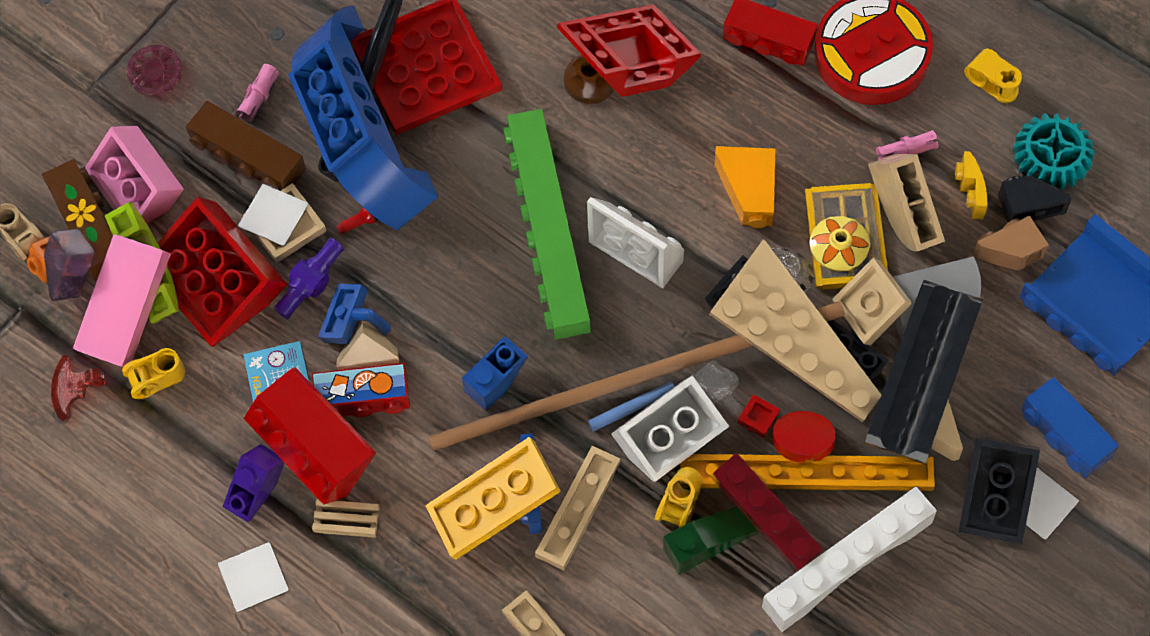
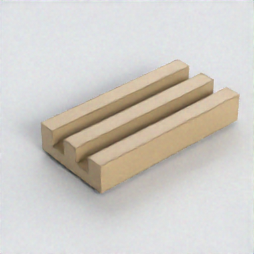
M316 499V511H314V523L312 525L313 533L376 538L380 511L379 504L333 501L323 505L319 499ZM323 510L370 513L372 516L323 512ZM322 520L368 523L371 526L367 528L321 524Z

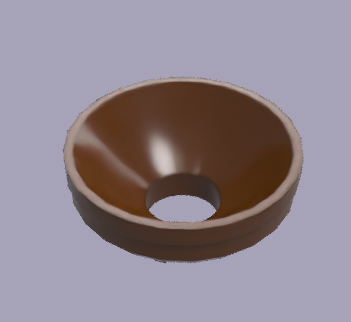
M582 55L577 56L571 60L565 69L564 87L571 98L585 104H595L604 101L613 93L614 89L599 73L592 77L583 75L581 72L582 68L591 64Z

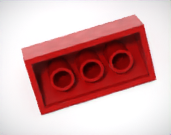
M296 367L291 368L261 392L243 418L323 505L347 497L376 454L375 450Z

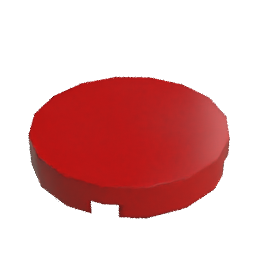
M811 411L787 413L779 418L773 427L774 447L783 457L795 462L805 463L806 459H814V462L819 461L830 455L835 447V429L832 423L820 414Z

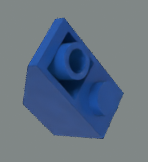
M504 336L462 377L464 393L487 411L508 391L528 356Z

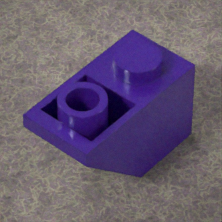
M262 444L241 455L222 507L246 522L251 521L277 485L285 463L274 451Z

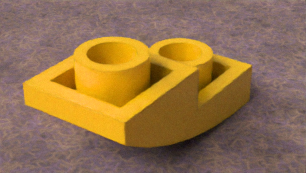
M964 151L962 161L956 162L955 180H960V192H967L966 207L972 208L971 219L983 220L987 209V192L984 178L972 153Z

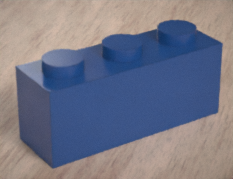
M1055 377L1048 380L1024 401L1021 411L1025 420L1031 426H1036L1044 434L1048 445L1055 450L1058 449L1066 457L1069 467L1076 473L1080 472L1084 478H1087L1115 454L1119 445Z

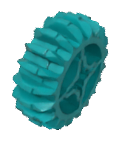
M1046 113L1042 115L1041 120L1034 116L1030 124L1025 123L1022 126L1021 132L1016 135V143L1013 145L1012 151L1015 154L1013 160L1014 164L1019 165V174L1027 173V176H1033L1053 187L1057 185L1061 191L1065 189L1067 184L1074 187L1078 180L1082 181L1086 177L1087 172L1091 170L1093 165L1092 160L1095 156V150L1092 149L1094 146L1093 140L1088 139V130L1080 131V122L1070 123V115L1065 120L1060 119L1058 113L1054 115L1053 119H1050ZM1062 164H1067V165H1068V166H1065V167H1058L1059 165H1062Z

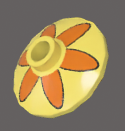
M844 216L829 217L819 222L813 229L809 241L810 250L815 260L826 269L836 272L850 271L860 266L867 258L870 249L869 235L865 228L854 219ZM836 237H844L846 241L839 242L836 240Z

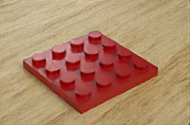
M439 0L397 18L373 88L396 135L503 90L499 77L457 0ZM374 28L360 33L350 42L360 65Z

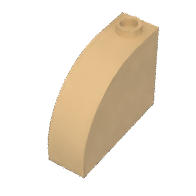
M894 154L869 163L868 166L884 212L901 242L908 249L916 252L945 242L918 155Z

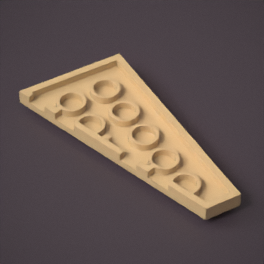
M763 239L709 315L863 423L880 399V392Z

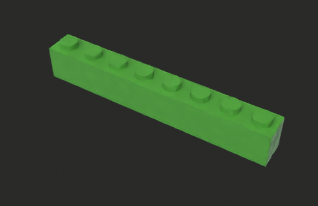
M538 109L507 115L508 127H504L503 132L506 145L512 144L513 152L509 153L512 171L517 170L519 178L514 179L517 196H523L525 204L520 205L523 223L529 222L531 231H526L529 249L535 248L536 257L532 258L535 276L541 275L542 284L537 285L540 302H546L548 311L543 312L546 329L553 330L555 340L591 333L590 318L543 111Z

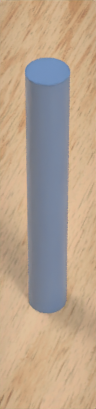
M669 381L588 420L589 426L593 432L654 403L675 386L672 381Z

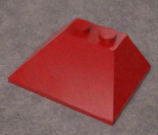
M654 4L560 22L557 25V29L621 97L670 87L701 56V53Z

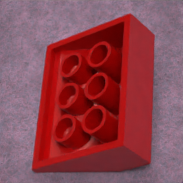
M197 197L158 241L161 250L171 253L167 266L175 286L178 308L212 347L216 346L269 306L287 285L284 279L216 201Z

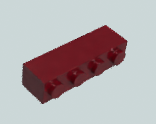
M737 452L712 474V480L795 573L821 553L823 548Z

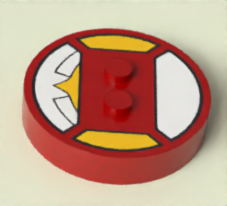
M840 0L825 13L819 23L814 46L815 64L823 81L840 96L853 102L867 105L892 103L911 94L924 80L933 51L932 33L922 14L904 0Z

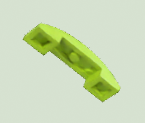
M127 202L105 215L113 235H119L160 249L150 228L132 202ZM166 266L148 316L151 324H156L179 311L175 286L168 266Z

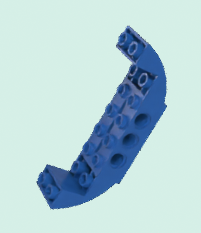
M354 6L343 7L298 46L293 54L292 71L288 76L328 171L334 173L342 186L370 214L395 230H399L438 198V195L428 172L403 166L350 45V42L364 30V27Z

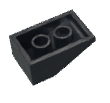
M976 435L958 532L1018 544L1023 543L1039 460V447Z

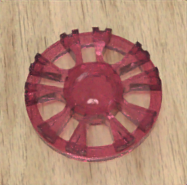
M149 45L139 49L132 55L127 64L126 72L130 84L137 92L156 97V95L161 96V93H169V90H173V86L181 79L182 68L177 54L172 49L162 45ZM152 52L153 58L145 60L143 55ZM160 52H163L161 59H159ZM170 57L175 60L172 63L164 64ZM136 61H139V62H141L143 65L141 66V65H139V64H136L135 62H136ZM132 71H142L140 75L132 77ZM166 77H172L168 83L164 80ZM162 81L163 86L158 87L157 82ZM153 83V88H146L148 84Z

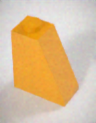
M716 146L715 168L742 225H749L753 228L772 226L776 149Z

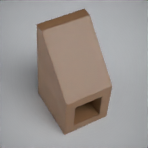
M1028 216L1022 220H1011L1003 229L995 233L990 231L983 234L977 240L973 255L977 260L1019 271L1043 259L1049 244L1031 217Z

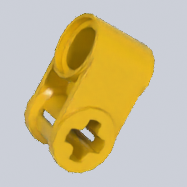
M988 48L983 49L964 69L966 77L972 84L986 91L997 101L1010 103L1018 97V86L1021 83L1022 74L1018 68L1002 59L995 51Z
M164 348L146 357L127 363L123 366L122 373L129 379L132 387V398L139 400L150 397L169 386L178 384L185 377L186 369L174 350ZM168 363H175L170 370H163Z
M691 467L681 468L670 480L657 509L656 521L664 520L679 528L690 523L703 482L701 474L696 469ZM679 481L688 483L691 490L683 489Z

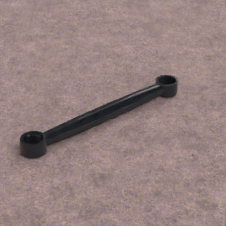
M385 0L360 67L371 93L377 74L381 69L403 0ZM321 156L318 164L319 171L331 180L339 182L334 173L328 171L325 161Z

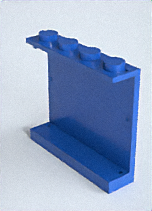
M1096 214L1087 221L1083 233L1031 285L1026 282L1019 297L1024 301L1023 304L1030 311L1040 314L1046 319L1047 324L1053 330L1063 333L1070 339L1071 344L1077 350L1086 352L1094 359L1095 364L1103 371L1107 370L1113 376L1150 340V257Z

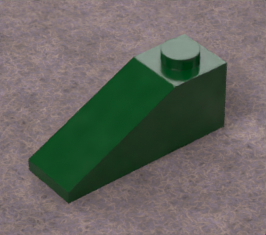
M733 507L692 521L663 536V549L676 572L680 575L758 534L759 531L737 507Z

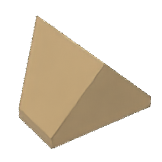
M359 321L352 333L349 344H345L337 357V370L399 363L398 348L368 321Z

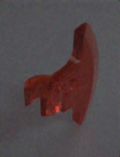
M66 355L61 357L51 383L53 407L61 421L69 419L71 404L77 399L85 398L88 386L96 388L105 385V373L101 374V369L93 368L85 372L73 373L71 371V359Z

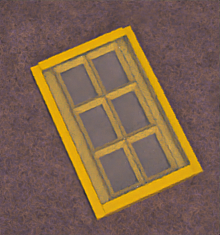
M875 184L820 186L805 189L810 237L813 229L819 222L829 217L844 216L860 223L868 233L870 240L867 258L860 266L850 271L836 272L826 269L812 255L816 289L844 288L872 258L879 259L888 270L878 192ZM836 237V240L839 242L846 241L844 237Z

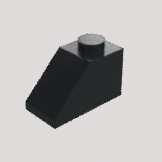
M1013 176L1002 182L998 194L1007 222L1014 219L1022 220L1028 216L1033 221L1066 214L1071 203L1069 194L1033 176L1022 178L1020 176Z

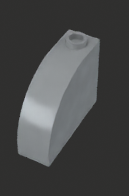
M974 256L893 277L912 303L894 321L900 340H902L923 280L980 298L981 277Z

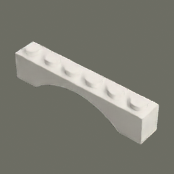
M916 486L764 595L762 608L780 631L783 632L808 614L829 593L861 568L885 552L907 542L932 524L937 510Z

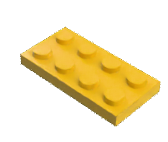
M528 437L425 506L450 557L457 560L561 492L535 441Z

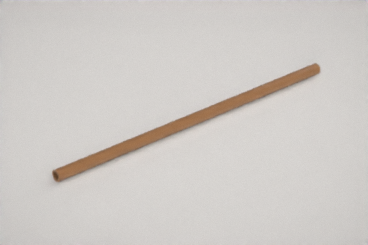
M840 301L817 309L826 322L845 316ZM735 335L428 436L432 451L753 345L739 335Z

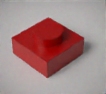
M753 394L739 416L737 424L765 438L779 416L781 409Z

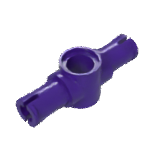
M330 237L315 257H310L308 261L302 259L293 267L289 275L290 283L288 286L290 288L274 306L277 313L288 320L304 299L308 300L310 296L316 298L324 291L329 282V268L344 251L343 246Z

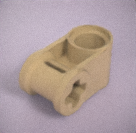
M9 203L0 204V234L15 254L24 262L29 254L30 245L44 239V236L33 223L25 218L16 206ZM14 218L12 223L3 224L7 219Z

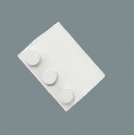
M690 376L619 427L611 435L629 460L653 482H656L727 429L729 425L695 378Z

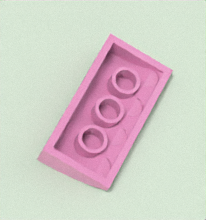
M114 234L73 349L121 367L133 361L171 253Z

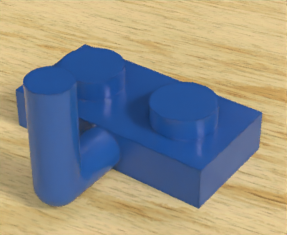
M338 284L318 338L324 343L349 344L357 320L368 321L383 335L390 332L391 325L374 310L362 308L368 292L362 284Z

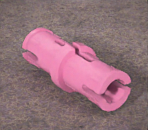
M263 64L253 84H249L247 87V94L236 111V114L240 115L241 119L252 122L263 101L266 102L270 96L268 92L280 74L272 65Z
M931 130L911 138L908 136L901 137L898 142L876 147V154L881 155L877 158L880 160L894 154H918L937 149L939 147L938 141H933L937 139V136Z

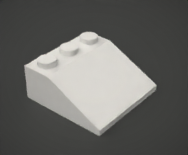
M592 197L587 201L589 243L659 287L664 288L683 263L684 248H682L681 244L672 237L666 238L658 233L650 223L640 222L635 219L622 206L616 207L610 202Z

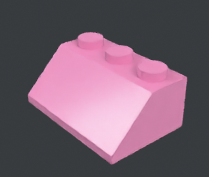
M138 126L111 127L85 166L90 178L113 210L127 202H132L146 224L169 211L184 190Z

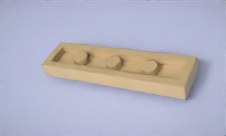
M594 446L591 447L535 552L536 558L563 571L565 570L620 465V458Z

